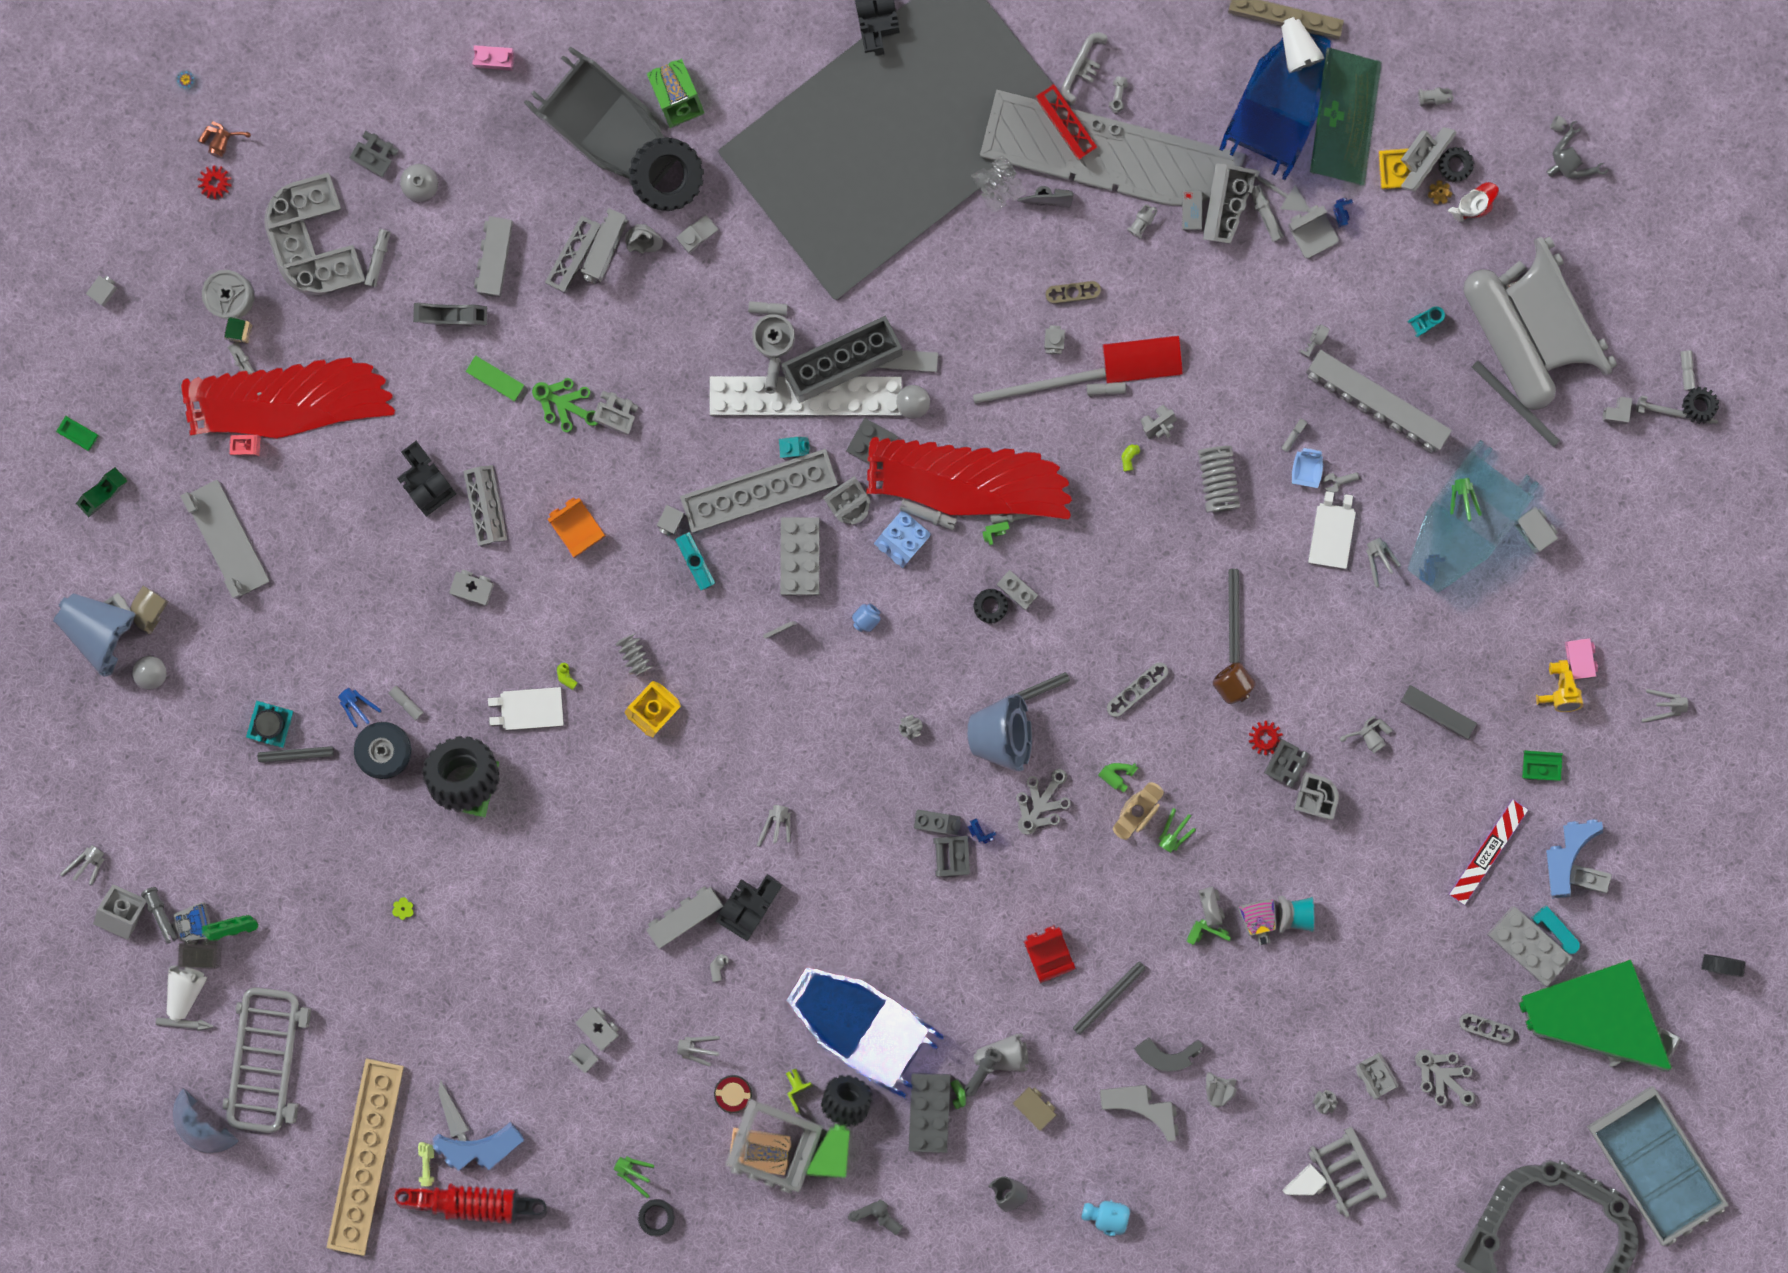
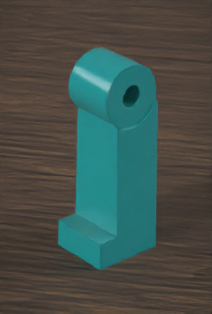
M1543 906L1531 917L1535 924L1542 922L1561 943V947L1566 953L1574 954L1579 950V941L1548 906Z

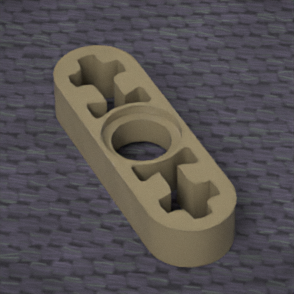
M1095 281L1056 285L1046 290L1045 297L1052 304L1095 299L1099 296L1101 288ZM1084 285V290L1089 289L1090 285H1093L1094 288H1097V291L1094 292V295H1091L1090 292H1084L1085 297H1081L1082 290L1080 286ZM1071 287L1078 289L1079 294L1075 298L1068 296L1067 291ZM1061 288H1065L1064 295L1066 299H1062L1063 295L1057 296L1056 300L1049 297L1052 290L1060 293L1062 292Z

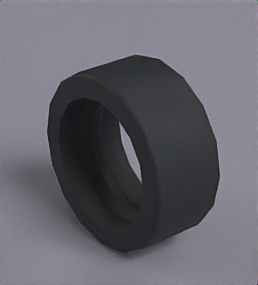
M661 1199L649 1200L642 1206L638 1214L639 1226L643 1232L650 1236H662L669 1232L674 1224L675 1214L673 1208L669 1203ZM658 1206L667 1212L668 1220L664 1227L652 1229L647 1225L645 1214L651 1207Z

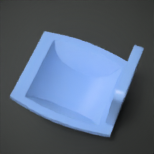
M1303 448L1301 452H1297L1292 468V484L1318 488L1323 470L1322 451Z

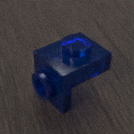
M977 818L969 821L971 825L968 826L972 837L976 835L978 842L983 841L986 844L995 840L993 837L997 835L995 831L984 835Z

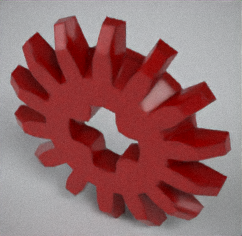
M213 165L212 171L206 167V174L202 171L200 172L204 177L197 179L202 181L198 188H204L201 194L203 195L207 192L206 198H210L212 194L214 200H217L218 194L221 198L224 197L223 191L227 194L229 193L226 186H232V184L227 183L228 180H231V177L225 176L229 173L227 170L223 173L221 172L223 167L220 166L216 170V165ZM212 177L220 180V183H217L215 188L213 185H209Z
M1264 721V726H1261L1260 722H1258V729L1254 726L1252 727L1255 733H1249V736H1253L1249 743H1255L1251 748L1255 749L1258 747V754H1260L1261 750H1264V755H1267V750H1270L1273 754V748H1277L1276 744L1280 742L1278 737L1283 736V734H1277L1280 728L1278 726L1274 729L1273 722L1270 726H1267V721ZM1264 732L1271 736V740H1268L1267 744L1260 740V736H1263Z

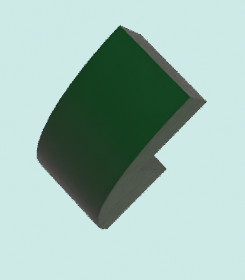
M114 467L102 477L98 484L83 493L76 504L89 518L114 497L128 480Z

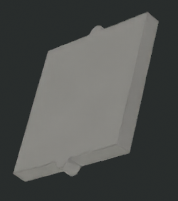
M791 621L763 636L765 639L770 638L797 625L796 621Z

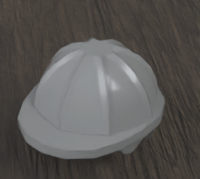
M636 224L625 234V242L629 252L633 250L641 254L644 252H655L660 250L663 244L661 236L646 224Z

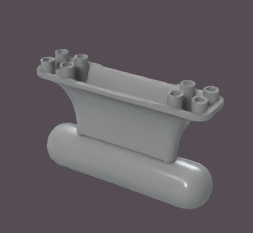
M1550 236L1544 239L1542 237L1534 239L1536 256L1531 268L1518 282L1506 290L1495 272L1487 269L1474 271L1467 277L1463 287L1465 297L1520 402L1524 407L1531 410L1545 408L1555 397L1556 388L1548 371L1571 363H1587L1598 368L1603 375H1609L1612 373V368L1617 366L1613 356L1605 357L1603 351L1608 349L1605 340H1596L1595 336L1592 335L1558 267L1564 264L1563 259L1559 253L1552 256L1549 250L1555 247Z

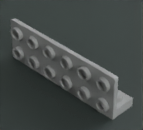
M218 480L191 493L186 492L180 495L188 512L193 515L225 578L224 582L232 598L237 599L269 582Z

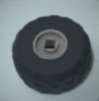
M376 722L368 725L358 734L354 743L353 753L358 767L365 774L376 779H390L405 770L410 762L412 748L409 737L399 726L389 722Z

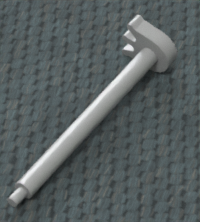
M1642 395L1638 398L1636 412L1644 413V409L1686 418L1687 413L1683 414L1681 410L1645 403L1647 396ZM1712 418L1710 421H1707V423L1717 424L1718 420Z

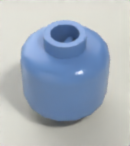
M870 603L868 605L862 604L852 615V619L855 622L853 626L860 632L863 630L871 632L880 622V611Z

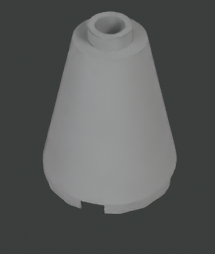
M1018 1033L977 1049V1053L974 1054L975 1064L978 1065V1062L985 1057V1052L988 1048H995L1001 1053L1002 1059L995 1064L994 1070L1027 1071L1028 1068L1025 1067V1064H1029L1026 1042L1022 1043L1021 1038H1024L1023 1034Z

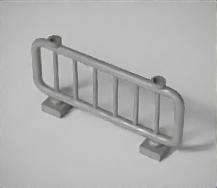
M258 987L250 988L244 993L242 1003L238 1002L236 1005V1014H240L229 1098H224L223 1109L227 1110L228 1123L234 1128L274 1133L281 1128L284 1118H286L285 1123H296L299 1103L291 1102L285 1106L297 1022H299L298 1027H309L312 1008L301 1007V1010L298 1011L299 1001L293 993ZM253 995L287 999L291 1002L290 1013L249 1008L250 998ZM248 1011L290 1017L288 1032L246 1027ZM245 1031L287 1036L285 1051L243 1046ZM243 1050L284 1055L283 1070L241 1065ZM240 1069L282 1074L280 1090L238 1084ZM237 1089L278 1093L277 1109L236 1103ZM235 1107L277 1113L276 1121L273 1125L237 1121L234 1118Z

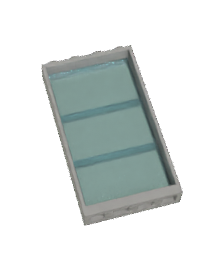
M1648 1087L1586 1126L1662 1246L1672 1245L1681 1234L1685 1236L1693 1231L1692 1228L1697 1224L1701 1226L1709 1221L1708 1217L1713 1214L1717 1216L1726 1210L1724 1207L1728 1206V1203L1655 1087Z

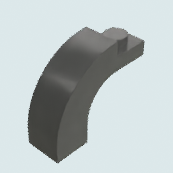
M1150 1037L1134 1047V1050L1144 1062L1153 1068L1163 1071H1177L1192 1065L1188 1057L1192 1056L1194 1058L1200 1054L1203 1045L1199 1040H1196L1179 1053L1166 1054L1161 1052Z

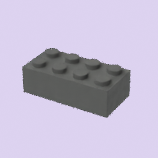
M912 1073L909 1151L947 1153L950 1074Z

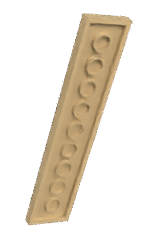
M368 1058L365 1060L326 1248L365 1255L404 1070L402 1065Z

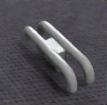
M1097 32L1089 35L1085 40L1061 89V94L1068 104L1074 105L1076 102V97L1069 91L1076 75L1092 83L1093 78L1087 74L1090 73L1095 76L1097 72L1091 69V67L1099 69L1101 65L1086 58L1094 43L1105 44L1108 39L1107 35Z

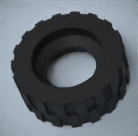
M1704 954L1701 969L1719 974L1744 977L1746 961Z

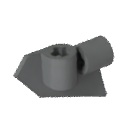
M1040 186L1036 189L1034 195L1017 198V201L1027 204L1070 208L1074 193L1071 190L1055 189L1054 194H1052L1049 187ZM1041 191H1044V192H1045V195H1038V194H1040Z

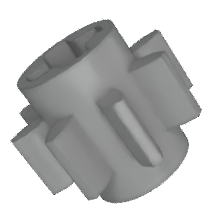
M909 715L900 720L902 723L899 725V732L902 736H908V740H911L921 735L919 731L922 730L923 726L919 718Z
M1325 1090L1323 1093L1318 1091L1313 1103L1319 1113L1326 1114L1328 1111L1333 1113L1338 1101L1333 1092Z

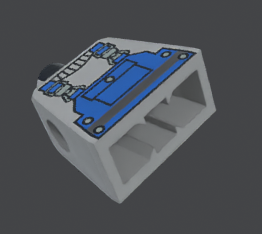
M205 902L198 903L174 914L175 922L170 924L174 933H178L180 941L207 939L202 934V926L210 924Z

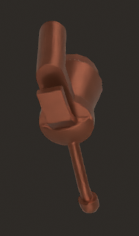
M212 122L214 126L221 129L207 126L198 142L205 144L211 133L216 134L209 145L208 153L222 158L223 154L226 153L227 142L230 136L244 135L250 138L251 133L228 132L221 124Z

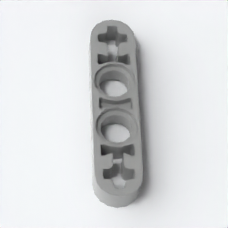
M1156 663L1107 704L1108 714L1113 717L1123 714L1167 676V666L1164 663ZM1156 666L1159 668L1163 667L1164 670L1162 672L1164 675H1157L1155 677L1157 681L1154 683L1147 673L1150 672L1152 675L1156 672ZM1142 678H1147L1150 681L1149 688L1142 689L1139 686V681ZM1128 690L1133 691L1136 696L1131 702L1127 701L1124 697ZM1121 696L1123 702L1128 706L1124 708V705H1121L1119 713H1112L1110 711L1112 709L1111 704L1117 705L1120 702L1118 698Z

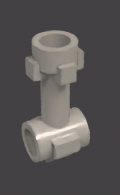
M1119 76L1113 82V86H1116L1114 100L1109 103V108L1115 114L1123 110L1124 104L1121 101L1123 89L1128 86L1127 78Z

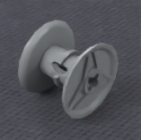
M221 270L210 275L204 282L202 301L206 308L216 316L227 320L228 317L239 319L245 316L252 308L254 289L250 282L237 272Z

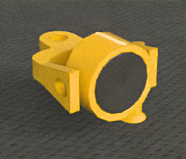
M1568 661L1550 662V675L1559 674V690L1555 691L1553 695L1538 696L1536 694L1537 705L1539 703L1554 702L1555 710L1558 712H1572L1583 707L1582 693L1579 688H1576L1572 671H1569Z

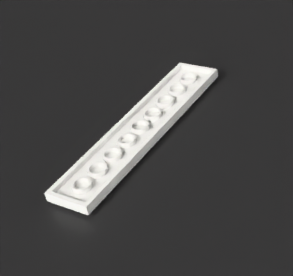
M710 376V415L901 416L896 404L897 395L901 391V377H855L802 403H798L786 377H778L776 392L769 394L764 390L766 377Z

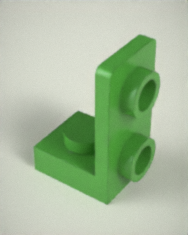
M1201 919L1200 922L1195 921L1186 942L1192 945L1195 942L1199 943L1203 932H1201L1202 928L1228 941L1231 940V937L1228 936L1229 932L1221 928L1215 930L1207 927L1206 921Z

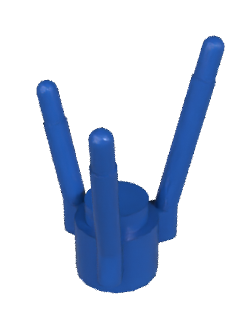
M347 688L338 696L341 701L339 704L344 708L355 728L358 725L349 710L350 707L357 712L366 724H369V720L355 704L358 701L356 697L379 713L381 709L360 695L356 689L352 691L350 688Z

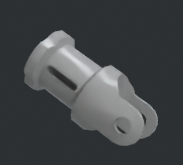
M1435 88L1434 90L1424 91L1419 89L1418 91L1420 106L1431 103L1441 105L1451 103L1454 100L1452 91L1448 88Z
M1145 204L1137 213L1136 220L1131 227H1128L1127 231L1141 239L1146 227L1150 226L1154 220L1157 209L1155 207L1150 208L1148 204Z

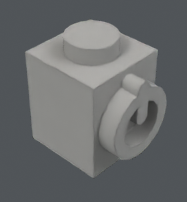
M1051 325L1049 329H1045V353L1062 354L1065 330H1062L1061 326Z

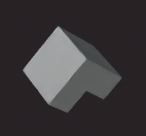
M1617 398L1616 408H1604L1602 421L1627 424L1630 420L1632 398Z

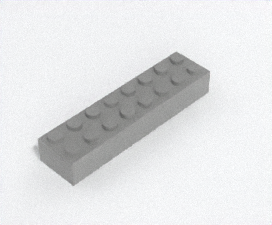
M1322 350L1316 354L1305 372L1308 374L1307 378L1315 383L1318 381L1325 384L1324 388L1329 392H1338L1341 394L1340 398L1348 403L1353 401L1357 404L1356 408L1364 413L1369 411L1374 414L1373 418L1380 423H1383V421L1390 424V429L1397 433H1405V438L1413 443L1418 441L1423 444L1422 448L1429 453L1438 452L1452 431Z

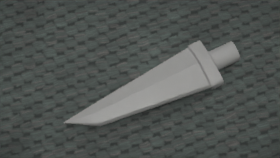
M440 1080L439 1096L451 1137L457 1135L459 1141H467L464 1132L469 1130L468 1126H466Z

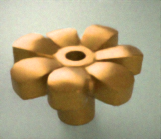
M1438 180L1436 185L1431 184L1429 186L1431 192L1428 193V198H1434V204H1438L1440 201L1442 204H1446L1448 202L1446 197L1450 198L1452 196V192L1448 191L1450 185L1448 183L1443 185L1442 180Z

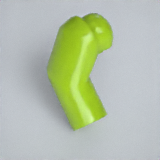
M1131 444L1122 453L1121 458L1124 472L1133 470L1131 460L1140 453L1138 445Z

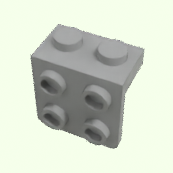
M1316 205L1307 210L1308 214L1304 216L1299 214L1290 219L1291 223H1289L1288 228L1305 258H1310L1338 242V237L1325 215L1327 211L1324 206L1318 207Z

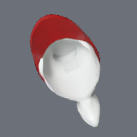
M1491 182L1483 183L1461 199L1458 208L1451 207L1448 212L1452 213L1454 219L1459 222L1464 221L1468 217L1481 218L1493 209V201L1499 193V187Z

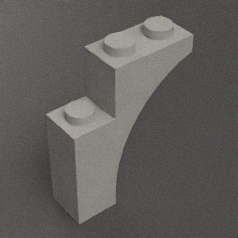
M1146 1084L1100 1089L1102 1110L1118 1108L1138 1112L1157 1124L1167 1141H1176L1175 1136H1179L1178 1125L1174 1124L1173 1117L1177 1116L1176 1106L1172 1105L1171 1101L1148 1103V1100H1151L1150 1088L1147 1089Z

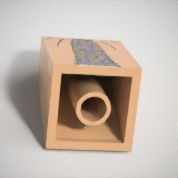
M733 1127L730 1151L739 1128ZM750 1130L739 1162L767 1173L785 1175V1171L788 1168V1151L791 1148L790 1136Z

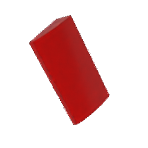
M1179 336L1102 345L1107 383L1183 375Z

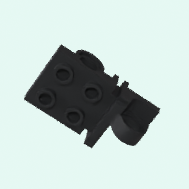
M855 0L865 53L874 52L875 56L884 54L882 36L900 33L894 0Z
M417 440L401 451L412 467L397 477L400 484L404 481L406 482L403 488L427 517L457 493L434 463L430 466L428 465L431 462V458Z
M768 874L758 889L741 879L715 922L748 941L783 885Z

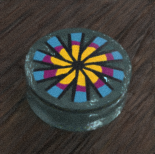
M184 70L178 73L176 83L181 89L190 90L195 86L196 78L192 72Z

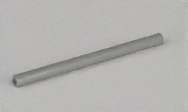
M1101 368L974 394V403L978 404L1105 378L1106 373L1105 369Z

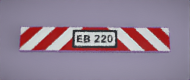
M1513 799L1510 801L1449 892V896L1463 905L1467 903L1528 812L1527 808Z

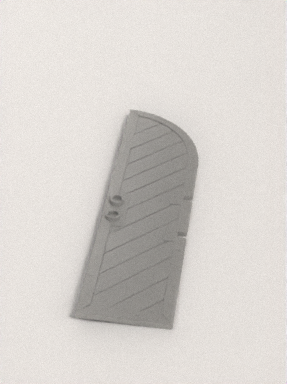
M996 90L979 157L1064 179H1069L1070 173L1076 174L1074 178L1076 182L1107 190H1112L1113 184L1119 185L1118 193L1161 204L1182 206V191H1202V202L1210 199L1216 164L1241 167L1246 154L1071 109L1097 146L1093 151L1077 160L1037 100ZM1057 107V114L1060 119L1067 120L1068 111L1065 108ZM1068 123L1067 129L1072 135H1078L1079 127L1076 124ZM1079 138L1078 145L1083 152L1092 147L1087 140Z

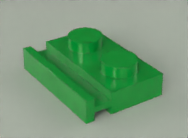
M1523 751V779L1561 781L1563 753Z

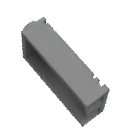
M610 208L607 210L608 217H604L605 223L602 222L583 265L584 269L581 270L585 280L593 284L596 281L601 283L628 221L625 219L626 215Z

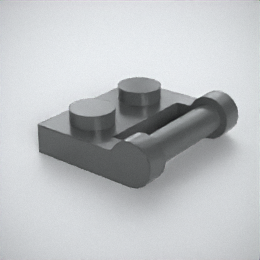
M968 836L933 838V844L936 847L937 863L935 876L970 874ZM943 843H949L950 870H945Z

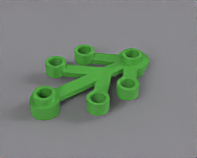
M565 378L562 382L552 385L544 382L535 384L532 389V395L536 400L541 401L545 414L544 420L547 423L551 424L556 419V416L550 409L548 401L550 400L556 403L562 423L561 429L564 432H570L573 428L565 409L584 418L585 422L590 426L598 424L597 422L589 421V417L595 413L594 410L586 411L569 402L579 398H588L590 396L589 388L582 387L578 391L557 396L553 392L561 389L570 390L573 387L574 383L570 378ZM567 380L571 381V386L565 387L564 382ZM541 388L545 389V394L542 396L538 394ZM583 389L588 390L587 396L581 395ZM548 414L553 415L552 421H547L546 416ZM565 423L570 424L569 430L563 428Z

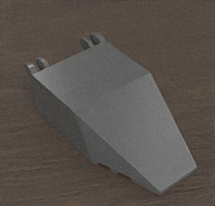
M569 47V52L576 56L578 61L573 64L569 58L562 56L561 59L571 67L568 73L546 99H543L535 91L531 93L536 100L542 103L538 109L528 100L524 104L570 146L595 165L630 179V174H628L632 164L630 162L632 157H635V152L638 148L643 147V144L648 141L664 138L648 107L593 59ZM662 156L651 164L649 180L653 187L659 183L677 159L671 156Z

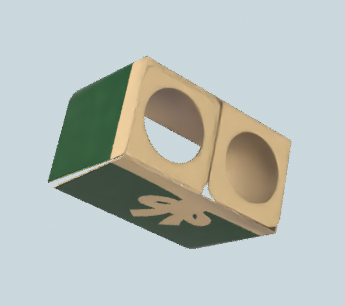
M228 317L224 339L248 344L252 324L248 321Z

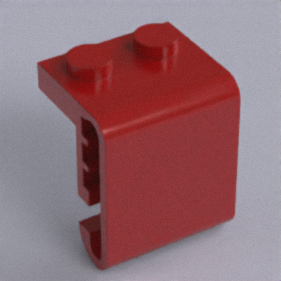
M1055 925L1045 928V932L1039 935L1037 932L1027 935V939L1023 941L1040 984L1076 970L1060 927L1055 928Z

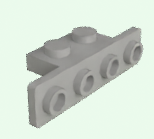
M1443 127L1435 139H1433L1428 131L1422 130L1401 159L1411 171L1401 185L1403 189L1417 190L1457 132L1454 129Z

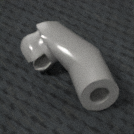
M720 954L710 963L712 982L722 980L720 970L729 961L726 955Z

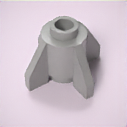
M1211 1072L1207 1073L1206 1092L1207 1100L1211 1106L1218 1108L1224 1106L1235 1096L1237 1090L1235 1088V1078L1224 1079L1217 1077Z

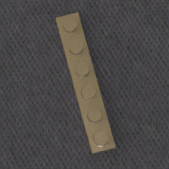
M1231 0L1228 10L1229 14L1279 26L1284 25L1285 20L1294 17L1295 20L1299 19L1308 33L1337 40L1340 39L1344 22L1342 19L1263 0Z

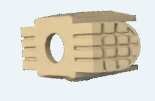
M1149 782L1143 790L1137 792L1126 801L1121 810L1119 820L1113 826V831L1119 838L1127 840L1135 829L1137 833L1143 830L1158 811L1159 804L1156 803L1164 794L1162 788L1156 783ZM1140 805L1143 807L1144 813L1141 817L1133 816V806Z

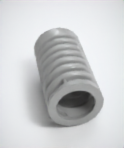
M1219 446L1198 450L1199 463L1202 465L1200 470L1204 472L1201 477L1204 479L1202 485L1205 487L1203 492L1206 494L1204 496V499L1207 501L1205 504L1206 513L1241 508L1238 495L1224 496L1238 492L1237 487L1226 488L1236 486V480L1224 481L1236 478L1235 473H1226L1234 471L1235 467L1224 466L1234 463V459L1230 458L1233 456L1232 446Z

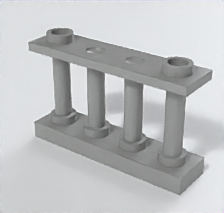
M1351 1126L1343 1129L1345 1134L1342 1135V1138L1317 1151L1312 1145L1309 1147L1311 1152L1308 1153L1312 1162L1318 1163L1338 1202L1335 1206L1339 1214H1344L1345 1217L1350 1216L1346 1209L1371 1196H1378L1380 1200L1387 1197ZM1346 1144L1352 1145L1354 1151L1351 1152L1350 1156L1326 1168L1324 1167L1320 1157ZM1355 1161L1356 1163L1360 1161L1363 1167L1360 1169L1361 1172L1335 1185L1333 1184L1329 1176L1330 1174ZM1369 1178L1372 1184L1369 1187L1370 1189L1342 1202L1338 1194L1339 1191L1362 1179L1366 1180Z

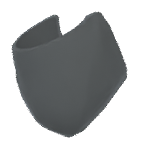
M999 1177L988 1185L995 1193L997 1205L1005 1213L1017 1209L1028 1199L1026 1187L1013 1178ZM1006 1189H1011V1191L1008 1192V1193L1005 1195V1197L1003 1198V1197H1002L1003 1192H1004Z

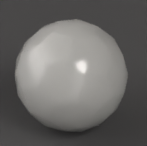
M910 385L901 389L897 395L896 404L903 416L916 419L926 414L930 406L929 394L922 387Z
M144 656L134 664L132 675L139 687L152 690L164 683L167 672L164 663L159 658Z

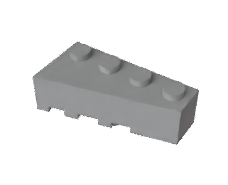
M1216 164L1203 236L1204 240L1231 243L1240 221V214L1246 207L1245 202L1249 193L1253 190L1254 180L1258 177L1260 171L1228 164Z

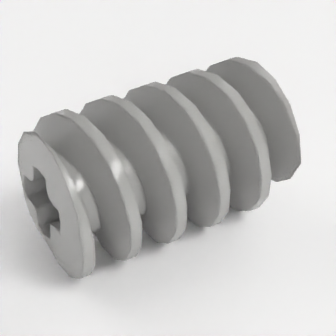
M634 633L619 640L616 646H622L619 650L620 654L626 653L622 659L623 661L629 660L625 665L626 667H632L629 674L639 675L650 670L653 666H646L650 660L643 659L646 652H639L643 645H636L640 639L633 638L636 634Z

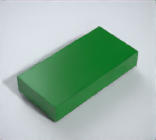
M66 415L56 430L57 433L87 451L91 450L99 436Z

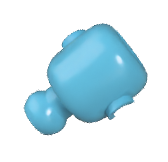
M1112 1200L1101 1202L1099 1207H1095L1091 1203H1085L1081 1218L1084 1221H1096V1228L1103 1231L1105 1235H1122L1125 1233L1128 1225L1130 1209L1126 1205L1112 1202Z

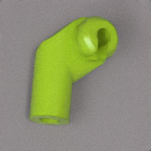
M564 662L558 665V681L574 690L578 682L570 678L569 665Z

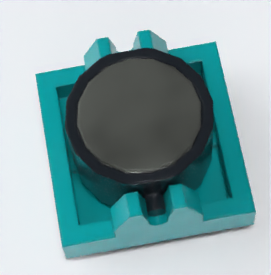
M256 700L246 738L284 748L294 711Z

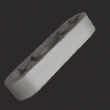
M1465 1013L1459 1018V1025L1463 1030L1503 1043L1513 1039L1514 1032L1507 1025L1469 1013ZM1471 1017L1470 1020L1477 1023V1019H1480L1477 1031H1474L1475 1026L1469 1025L1468 1028L1465 1027L1463 1019ZM1485 1022L1490 1023L1492 1027L1491 1031L1487 1034L1481 1031V1025ZM1495 1025L1499 1026L1497 1030L1504 1031L1506 1028L1507 1032L1510 1033L1509 1037L1502 1039V1035L1497 1033L1495 1034L1496 1037H1493Z

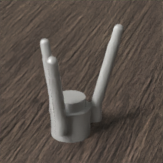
M1381 538L1367 544L1369 549L1366 550L1376 588L1379 587L1373 554L1375 557L1380 556L1390 574L1393 573V570L1384 555L1385 551L1398 567L1401 566L1387 547L1385 541L1382 542Z
M1646 689L1647 693L1672 698L1670 702L1656 703V706L1670 707V710L1673 712L1642 719V722L1671 716H1681V712H1687L1688 710L1687 698L1681 697L1680 694H1669Z
M774 805L773 810L769 811L768 819L757 843L758 847L761 846L772 818L773 821H776L773 843H777L780 823L784 821L786 822L787 842L791 841V813H788L789 807Z
M93 845L90 848L87 847L76 860L60 873V876H64L84 858L86 861L73 877V880H77L89 863L94 865L97 862L89 885H92L102 862L105 860L102 858L104 853Z
M685 1037V1040H679L677 1054L682 1055V1058L711 1066V1063L692 1056L693 1053L719 1056V1052L695 1048V1043L691 1042L718 1040L720 1037Z

